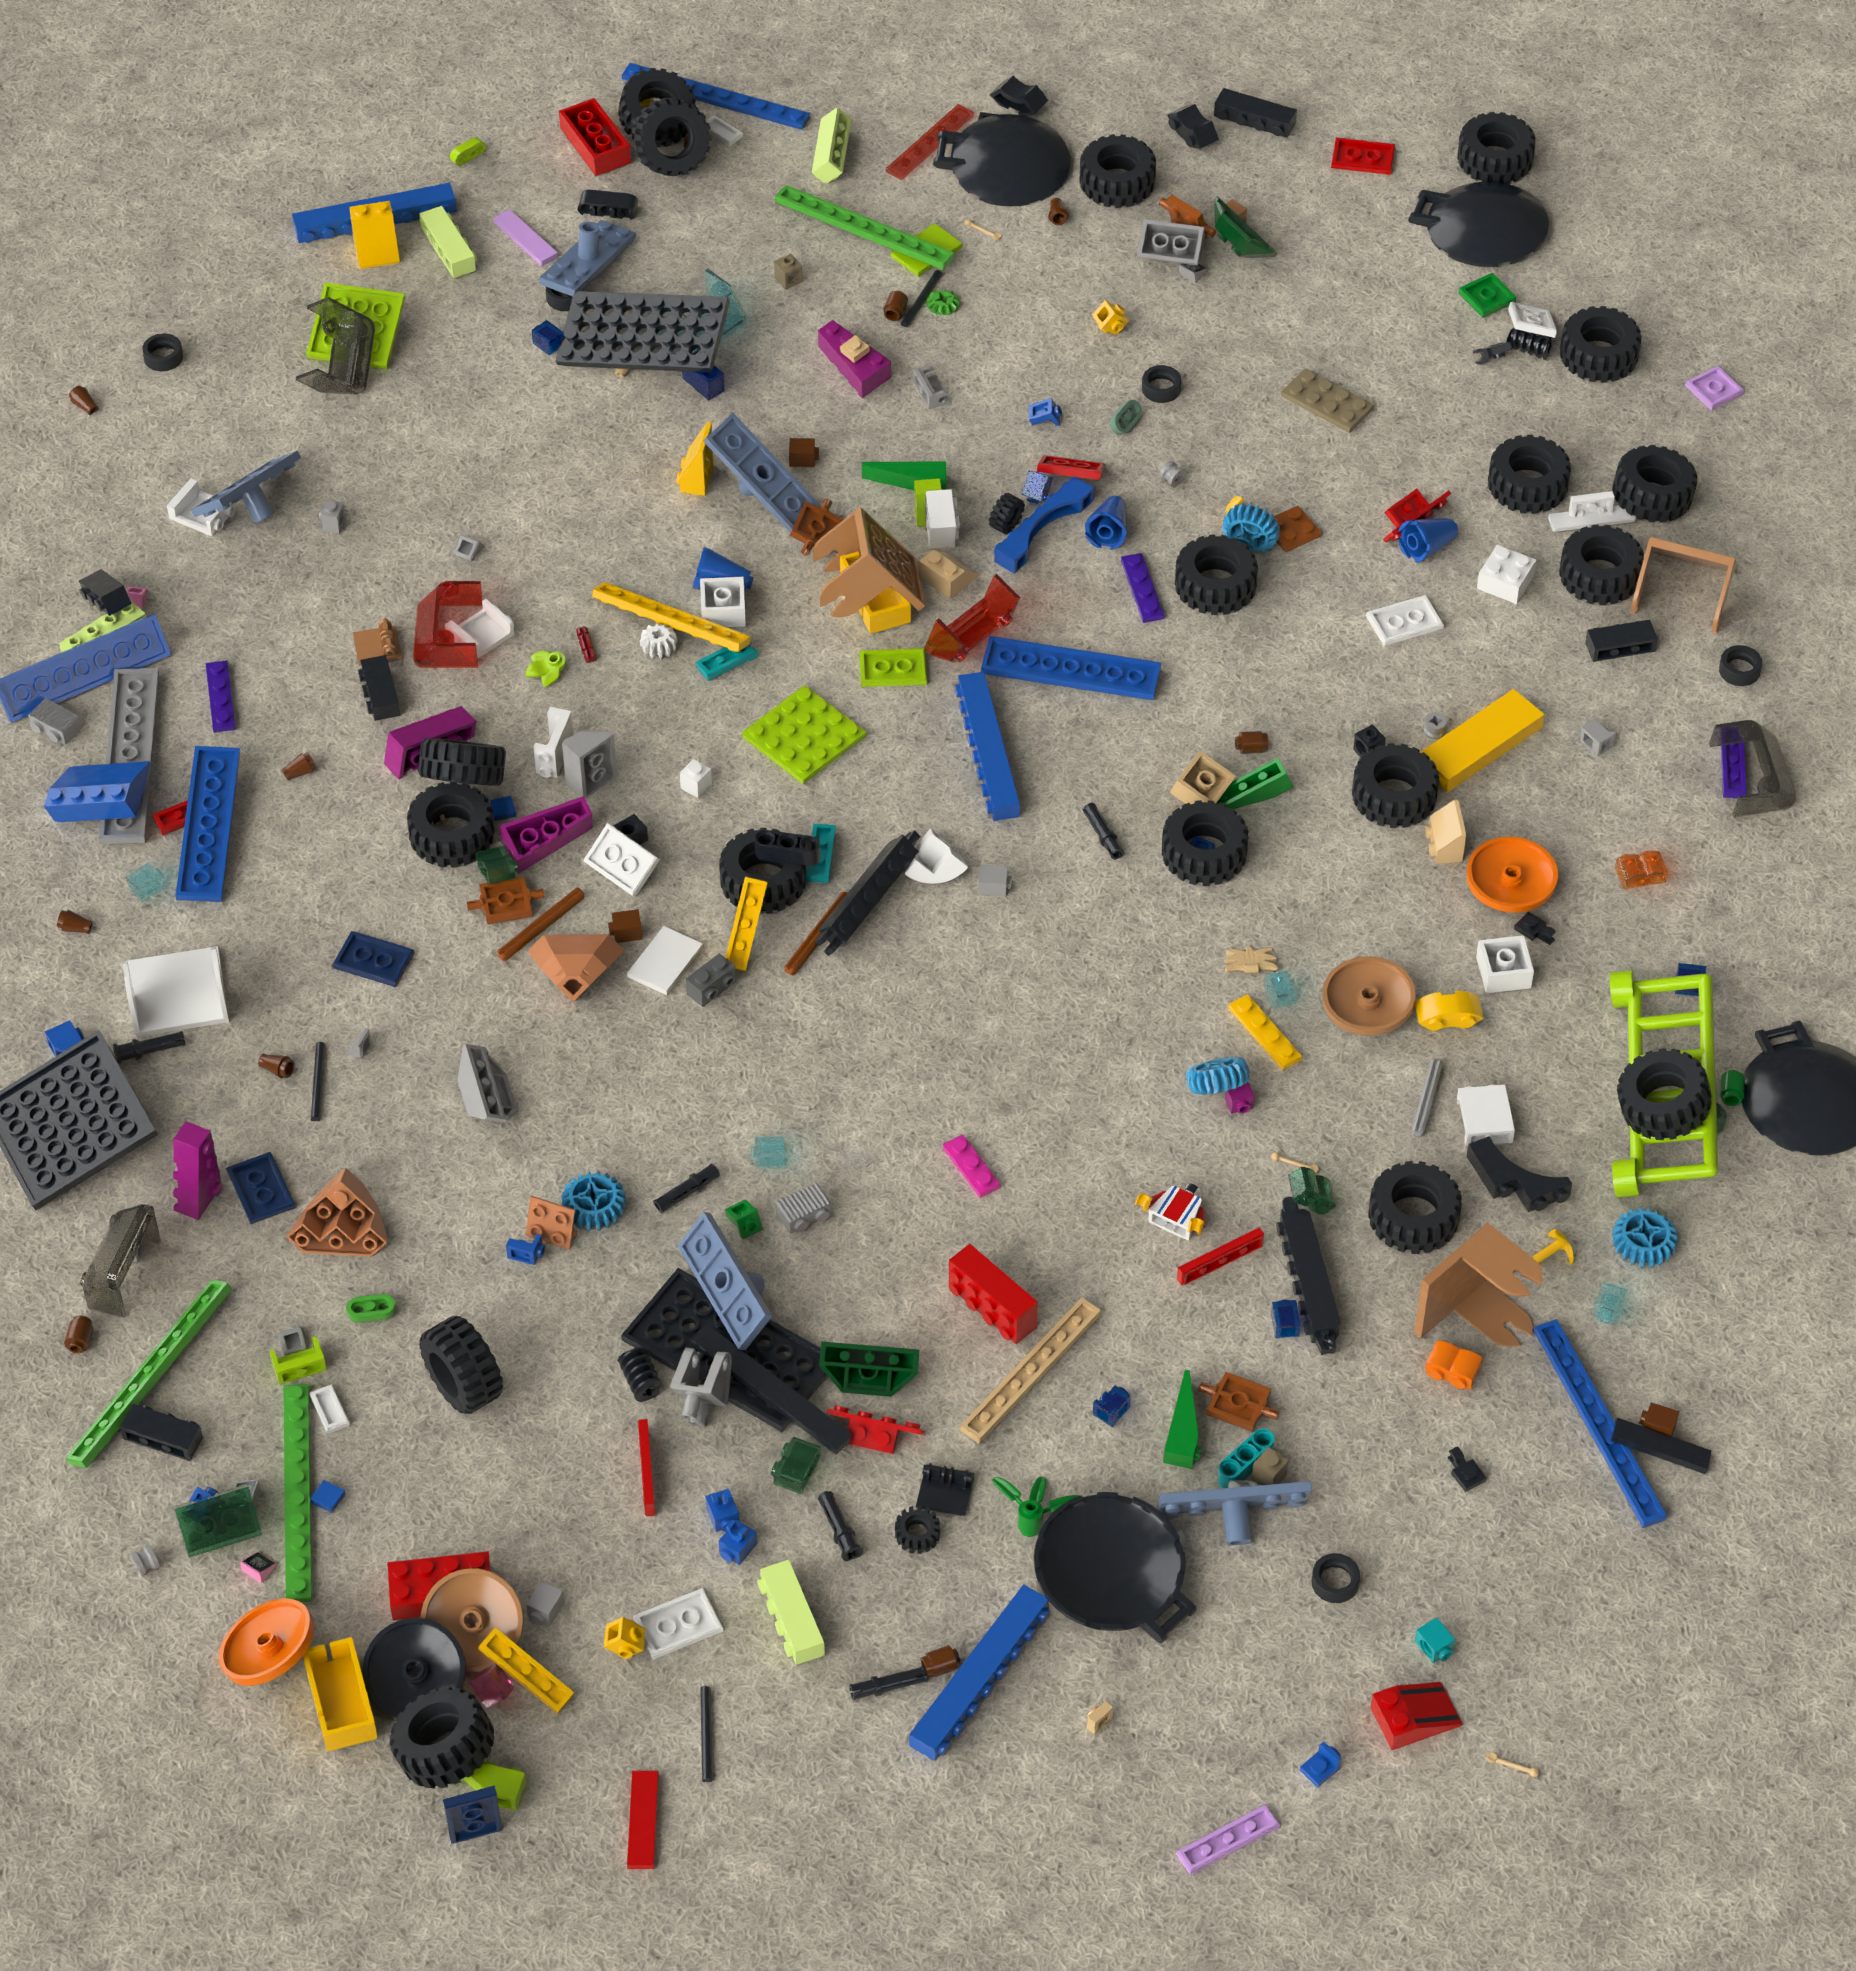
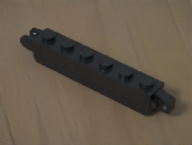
M915 830L907 833L905 836L900 835L898 838L891 840L883 848L820 926V935L816 938L815 943L820 946L826 940L830 942L824 950L827 956L833 954L841 944L848 941L919 852L914 845L921 836Z
M1288 1196L1282 1200L1283 1207L1280 1214V1222L1276 1223L1278 1236H1283V1255L1289 1258V1261H1287L1289 1276H1294L1295 1281L1292 1282L1294 1295H1299L1300 1301H1298L1300 1316L1304 1315L1306 1320L1303 1322L1304 1333L1306 1336L1310 1335L1311 1342L1316 1343L1321 1355L1332 1354L1336 1351L1335 1340L1339 1336V1327L1341 1325L1311 1214L1306 1209H1299L1296 1203L1297 1200L1294 1197Z

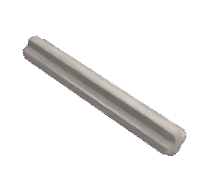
M1432 1059L1430 1061L1411 1133L1414 1136H1424L1443 1063L1441 1060Z

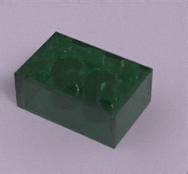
M246 1484L173 1506L184 1548L189 1558L262 1535L250 1490Z

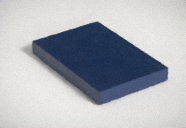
M351 931L332 967L396 987L415 952L414 949Z
M271 1152L226 1167L227 1174L250 1225L296 1208Z
M495 1786L443 1799L451 1843H459L502 1830Z

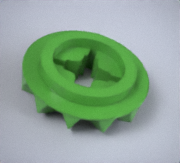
M946 288L944 291L937 289L935 293H930L929 298H927L929 310L939 315L951 314L960 305L959 296L955 295L954 291L947 292Z

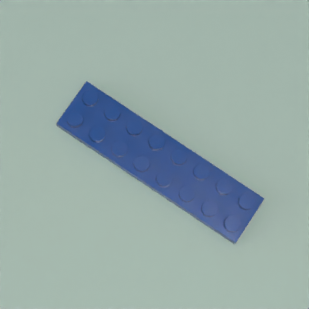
M152 614L0 678V701L8 720L12 723L28 716L45 698L52 702L54 701L55 704L113 680L114 669H139L172 654L155 614Z
M989 636L981 666V672L987 675L1154 700L1161 670V662Z
M195 746L176 900L222 902L240 748Z

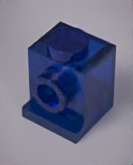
M1114 1385L1109 1392L1105 1391L1099 1401L1096 1399L1093 1402V1415L1113 1427L1130 1408L1131 1395L1124 1388Z

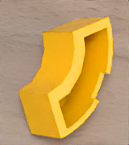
M1455 991V994L1441 995V992H1437L1415 1001L1419 1024L1431 1031H1438L1447 1027L1470 1028L1484 1019L1479 996L1470 992Z

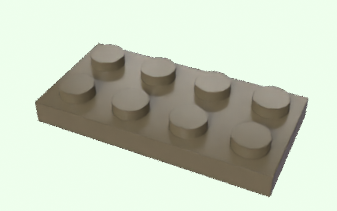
M1306 368L1281 391L1282 397L1348 433L1374 408V405Z

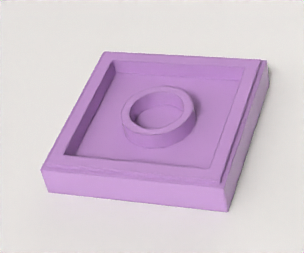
M1719 366L1685 383V386L1710 410L1744 394V389Z

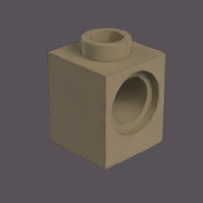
M792 254L774 261L775 279L785 290L803 282L802 265Z

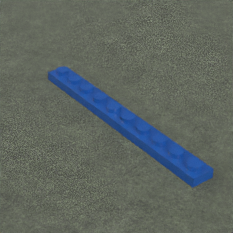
M629 63L622 73V80L629 81L632 75H638V72L641 70L647 72L649 68ZM684 78L687 81L686 85H690L693 89L692 94L695 95L697 101L801 130L810 118V113Z
M1555 1319L1535 1326L1534 1333L1642 1528L1665 1521L1667 1515L1629 1447L1611 1441L1615 1422L1558 1320Z

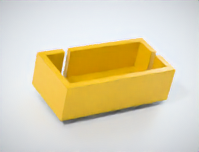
M859 552L840 556V573L860 558ZM891 585L858 610L870 634L911 623L910 603Z
M352 1637L329 1643L332 1661L327 1659L324 1644L308 1648L303 1655L327 1752L378 1739Z

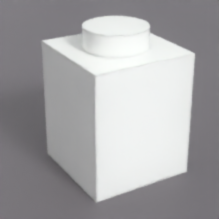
M695 759L680 772L681 789L696 798H699L712 785L711 769Z

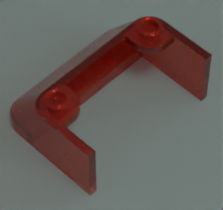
M995 574L984 598L948 626L939 618L935 621L924 649L931 656L952 663L962 662L968 656V652L1000 627H1007L1013 621L1012 615L1021 597L998 574Z
M444 581L418 603L413 648V661L416 666L420 668H478L476 643H455L454 634L451 631L438 630L440 606H483L481 581Z

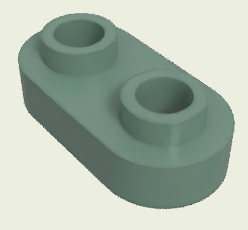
M1129 400L1118 408L1110 419V427L1115 434L1127 433L1142 415L1140 404L1136 400Z

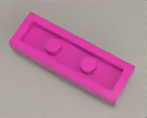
M963 1134L943 1144L944 1151L979 1198L1000 1188L998 1180Z

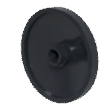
M407 1618L388 1625L374 1637L364 1656L362 1677L366 1692L371 1701L383 1713L396 1719L400 1712L403 1713L406 1710L405 1706L407 1704L415 1702L417 1697L422 1694L427 1695L431 1690H442L443 1687L463 1689L466 1678V1660L459 1642L445 1627L428 1619Z

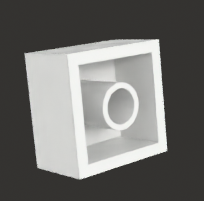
M952 489L926 491L925 518L929 549L955 547V540L959 539L958 529H960L959 516L956 515L957 498L952 497Z
M1496 545L1479 572L1477 589L1517 604L1534 577L1536 559Z
M743 577L700 579L702 618L724 627H745Z
M1524 935L1478 941L1476 959L1486 993L1531 988L1534 970Z

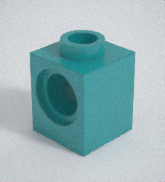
M1437 1617L1416 1629L1415 1642L1432 1663L1438 1660L1445 1661L1452 1656L1456 1639Z

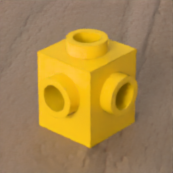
M1106 300L1092 315L1103 332H1110L1114 335L1118 334L1130 321L1125 315L1126 310L1121 305H1114Z
M621 1617L606 1625L604 1648L618 1654L621 1658H631L644 1651L646 1628L633 1620Z

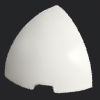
M930 828L916 846L919 852L905 868V875L923 883H943L961 875L968 868V865L959 854L953 851L951 845Z

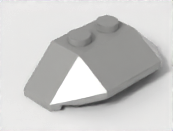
M465 1044L462 1050L457 1080L468 1116L505 1123L517 1111L506 1073L496 1060L488 1055L489 1051L486 1047Z

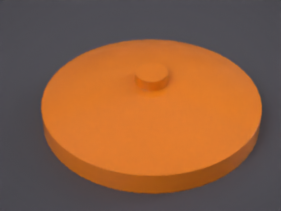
M1506 836L1488 840L1473 851L1468 860L1466 879L1471 892L1485 905L1503 912L1520 913L1534 910L1545 904L1552 897L1557 886L1558 869L1550 853L1539 844L1525 838Z
M287 1598L268 1601L250 1610L231 1627L221 1644L219 1664L222 1671L232 1682L243 1686L263 1684L284 1674L300 1660L313 1639L315 1623L311 1613L301 1602Z

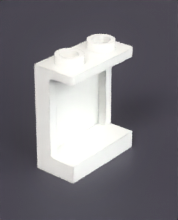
M190 478L169 502L167 509L169 519L213 536L216 531H220L223 528L224 522L228 517H232L235 514L236 506L235 503L232 504L230 502V507L221 512H218L216 509V512L210 516L204 517L202 514L194 517L191 509L213 495L199 490L198 481Z
M487 599L482 601V610L461 624L457 625L452 620L445 624L446 637L473 661L514 635V621L512 618L502 613L496 604H492Z
M550 707L547 713L549 743L547 745L535 743L533 748L536 774H540L545 778H557L564 763L562 742L569 736H573L572 714L568 710Z
M1492 1084L1480 1087L1468 1086L1458 1088L1457 1105L1460 1104L1465 1127V1145L1468 1146L1469 1143L1490 1136L1494 1144L1513 1143L1515 1129L1505 1085Z

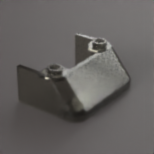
M330 297L307 305L308 310L323 317V331L326 335L333 338L328 373L317 368L296 376V381L321 393L357 395L364 392L367 386L375 334L373 321L369 317Z
M1753 720L1715 725L1709 746L1716 747L1753 741L1764 775L1757 784V794L1738 796L1732 813L1733 818L1792 808L1796 801V794L1777 737Z
M140 1204L117 1211L115 1215L111 1216L109 1228L88 1271L84 1272L81 1277L80 1284L83 1286L88 1309L125 1318L126 1312L120 1287L144 1238L145 1242L157 1245L161 1243L153 1206Z

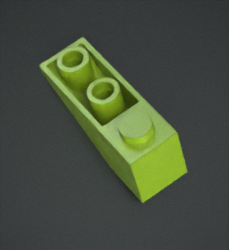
M484 1761L480 1769L476 1768L473 1771L474 1774L472 1776L463 1778L475 1790L495 1786L499 1807L515 1811L518 1809L527 1784L525 1773L514 1767H500L490 1761Z

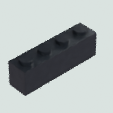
M1223 88L1214 103V116L1221 120H1229L1239 125L1255 128L1258 131H1266L1275 136L1288 138L1296 124L1297 109Z

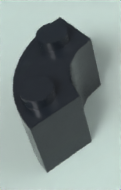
M1014 75L1004 80L990 94L993 100L1006 109L1011 107L1019 111L1018 114L1023 116L1037 113L1049 101L1037 85H1025Z
M1196 104L1186 105L1167 114L1170 128L1175 130L1189 147L1200 149L1219 140L1213 122L1203 117Z

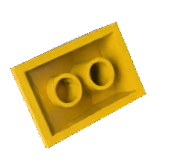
M712 422L706 423L689 447L686 457L682 458V472H678L676 481L680 485V492L704 496L706 494L714 467L713 451L703 440L712 433Z

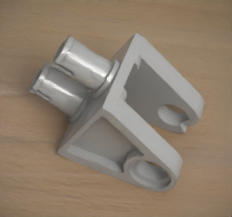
M687 1347L682 1354L670 1389L685 1400L681 1417L690 1420L691 1425L705 1427L709 1406L727 1407L732 1357L728 1352H717L704 1385L700 1384L698 1387L700 1353L696 1352L694 1348Z

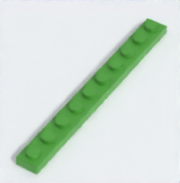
M788 185L784 186L775 195L776 203L944 270L954 260V252Z
M211 1280L67 1455L66 1459L70 1465L87 1468L93 1463L95 1457L120 1428L133 1404L139 1405L161 1376L167 1372L169 1366L183 1352V1349L191 1339L197 1335V1332L204 1323L211 1318L217 1307L226 1299V1296L232 1290L228 1282Z
M308 1384L284 1385L286 1598L299 1602H311Z

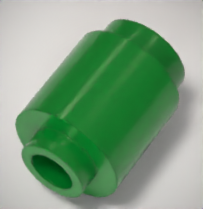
M1729 1070L1722 1074L1720 1097L1724 1104L1737 1106L1743 1100L1745 1077L1742 1073L1736 1070Z

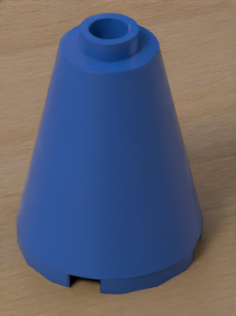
M1116 495L1108 497L1087 519L1085 523V536L1092 545L1097 548H1101V545L1111 547L1109 550H1114L1125 541L1127 535V506L1122 497Z
M1450 518L1406 521L1399 528V532H1401V538L1398 539L1400 548L1408 559L1412 556L1416 563L1424 561L1457 537L1458 526Z
M704 547L692 588L700 590V579L743 577L745 592L746 588L751 589L754 577L750 576L751 571L710 548Z

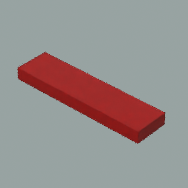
M1259 1227L1179 1266L1177 1271L1178 1282L1181 1286H1184L1263 1247L1264 1232Z
M640 1419L638 1421L644 1509L645 1516L647 1517L655 1516L648 1419Z
M632 1771L627 1869H654L658 1771Z

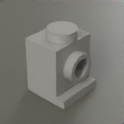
M327 500L323 504L324 508H321L319 512V520H322L319 530L340 534L346 520L344 502Z
M1594 719L1582 726L1580 741L1596 756H1599L1614 746L1616 732H1609L1604 725H1601Z

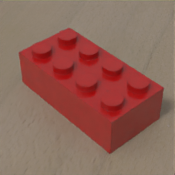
M595 98L559 110L560 129L595 176L631 163L630 144Z
M969 1243L949 1259V1290L955 1296L960 1295L972 1311L977 1310L982 1314L984 1321L988 1325L997 1327L1004 1339L1012 1340L1015 1344H1018L1037 1328L1038 1301Z
M489 1551L387 1562L392 1620L420 1618L423 1603L429 1591L439 1580L450 1573L469 1568L491 1571Z

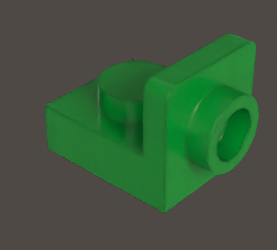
M746 1199L725 1209L727 1218L737 1226L742 1239L763 1230L758 1210Z

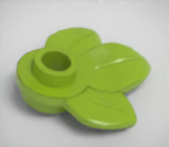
M538 651L531 655L533 662L527 667L525 675L529 678L541 677L543 686L548 687L559 679L560 671L566 666V657L559 651L551 653L548 651Z

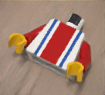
M1189 1183L1184 1190L1171 1186L1167 1191H1162L1153 1196L1139 1193L1134 1204L1136 1206H1143L1142 1210L1145 1212L1149 1209V1223L1188 1241L1193 1231L1201 1235L1202 1230L1207 1226L1206 1211L1202 1208V1199L1197 1196L1200 1189L1192 1183Z

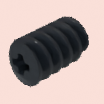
M1515 328L1511 329L1506 341L1510 342L1514 350L1520 348L1521 352L1528 351L1529 355L1535 353L1537 358L1543 356L1544 360L1547 359L1552 348V337L1548 336L1545 339L1544 335L1539 334V336H1536V333H1529Z
M638 1347L622 1353L617 1361L623 1370L624 1376L627 1378V1383L630 1385L635 1400L644 1402L655 1398L659 1393L658 1389L662 1382L658 1378V1373L654 1370V1365L650 1363L651 1358L647 1355V1350L644 1347Z

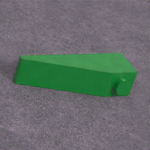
M946 461L862 462V478L914 490L915 480L940 479L941 489L946 490Z
M1276 758L1232 781L1216 804L1223 803L1227 805L1228 809H1236L1274 798L1294 786L1279 758Z
M1185 1370L1164 1449L1163 1463L1192 1469L1194 1461L1199 1462L1202 1447H1198V1430L1190 1370Z

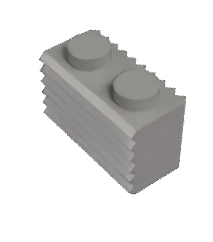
M47 698L28 715L32 730L36 733L42 732L48 735L56 743L59 741L66 745L82 729L78 714L65 709L57 703L55 704L54 701L52 702Z
M814 1183L801 1191L798 1190L797 1193H793V1195H789L776 1202V1215L789 1234L796 1231L802 1232L810 1224L817 1221L823 1222L832 1214L831 1202L818 1183Z

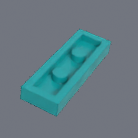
M813 823L812 836L820 841V861L814 866H807V882L829 883L836 825Z

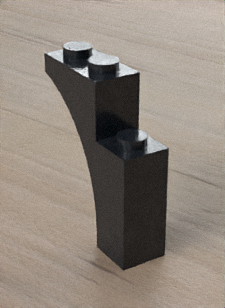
M1490 1136L1468 1144L1466 1157L1493 1199L1500 1196L1502 1198L1508 1197L1515 1191L1526 1210L1531 1212L1533 1210L1541 1211L1554 1202L1562 1203L1570 1197L1572 1182L1568 1177L1543 1176L1517 1166L1499 1151Z

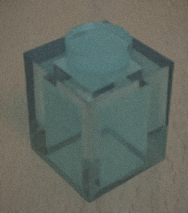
M149 862L126 876L129 890L141 902L164 889V876L158 868H154Z
M1288 971L1273 972L1265 975L1264 989L1272 1009L1293 1005L1295 1003L1296 991Z
M784 1136L755 1137V1146H751L750 1151L751 1161H755L756 1169L784 1168Z
M1603 1282L1594 1305L1592 1317L1597 1318L1603 1323L1611 1322L1616 1324L1627 1289Z

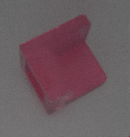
M496 1663L479 1671L470 1682L485 1708L506 1699L514 1689L504 1670Z

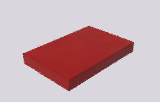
M1336 137L1331 168L1391 175L1395 144Z
M1048 455L1042 456L1037 465V472L1100 480L1105 470L1104 463Z

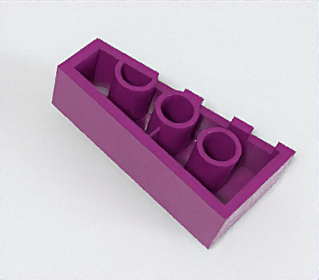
M832 320L818 330V347L835 364L838 371L846 377L848 383L856 389L858 395L863 398L891 378V361L869 346V353L857 362H852L841 353L840 346L855 335Z
M462 706L407 726L388 732L384 765L398 779H401L405 776L404 772L412 768L414 771L418 769L421 742L424 738L467 741L474 737L477 721Z
M584 796L500 825L501 842L517 874L592 829V812Z
M185 1121L173 1138V1162L177 1163L173 1172V1179L178 1180V1188L175 1187L173 1190V1197L178 1199V1203H175L173 1210L199 1220L214 1196L220 1195L223 1184L221 1182L211 1130Z

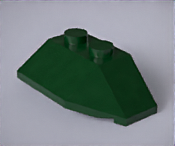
M1218 196L1214 199L1217 236L1224 243L1229 241L1233 245L1231 248L1233 252L1239 257L1244 255L1246 258L1275 257L1277 255V252Z
M821 1341L819 1366L842 1393L891 1397L918 1374L920 1349Z

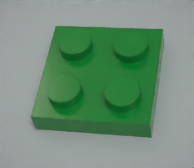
M1493 273L1459 287L1458 293L1482 318L1508 307L1510 302L1516 303L1517 298Z

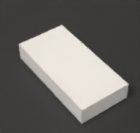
M715 115L706 121L711 128L708 130L709 134L729 147L743 137V132Z
M332 1384L309 1393L327 1434L350 1426V1422Z

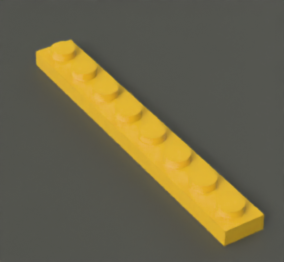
M607 582L593 589L592 597L601 600L603 603H610L618 606L621 610L634 612L640 617L650 618L659 624L666 623V625L673 627L675 630L687 632L693 637L703 638L712 644L727 647L731 651L739 652L750 644L751 636Z

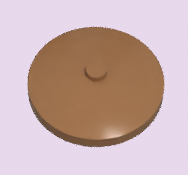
M1365 956L1347 960L1329 973L1323 985L1322 1001L1328 1017L1338 1027L1357 1035L1375 1036L1389 1033L1402 1026L1409 1019L1415 1006L1416 992L1410 975L1398 964L1380 957Z
M462 1569L443 1577L429 1591L421 1611V1618L442 1625L457 1639L465 1656L466 1672H479L497 1665L478 1649L479 1645L495 1627L516 1645H518L523 1632L524 1613L516 1591L504 1578L485 1569Z

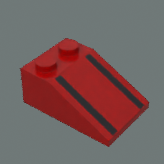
M1441 1682L1396 1685L1372 1694L1370 1708L1391 1750L1463 1725Z

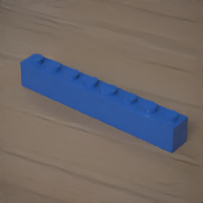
M444 183L292 213L293 226L298 243H309L313 240L352 234L349 209L352 206L390 201L394 224L419 220V213L442 206L446 213L457 212L451 184Z
M984 672L958 675L955 694L956 698H961V701H959L960 713L965 714L963 723L965 731L969 730L970 732L968 734L969 747H974V750H972L974 764L978 763L979 766L976 767L977 778L983 781V784H981L982 796L987 797L988 800L985 801L986 812L992 815L993 821L1020 817V803Z
M1024 1584L911 1731L909 1734L910 1747L936 1761L939 1755L944 1756L951 1746L950 1741L954 1735L960 1736L965 1728L964 1722L969 1716L971 1718L975 1716L980 1707L979 1702L983 1697L987 1699L994 1689V1682L997 1678L1001 1680L1007 1673L1009 1662L1018 1659L1022 1652V1645L1025 1641L1030 1642L1036 1633L1035 1628L1037 1625L1045 1623L1050 1615L1049 1600L1045 1596Z

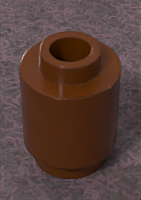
M901 291L889 293L883 308L884 316L888 320L897 321L903 316L908 303L906 294Z
M1262 731L1239 732V735L1235 737V748L1240 750V754L1262 753L1268 750L1267 733H1262Z
M79 1315L70 1321L64 1345L69 1351L81 1353L88 1349L93 1332L90 1318Z
M950 1645L925 1653V1656L921 1657L920 1661L921 1665L925 1667V1675L927 1677H937L957 1670L960 1657L956 1648L952 1649Z

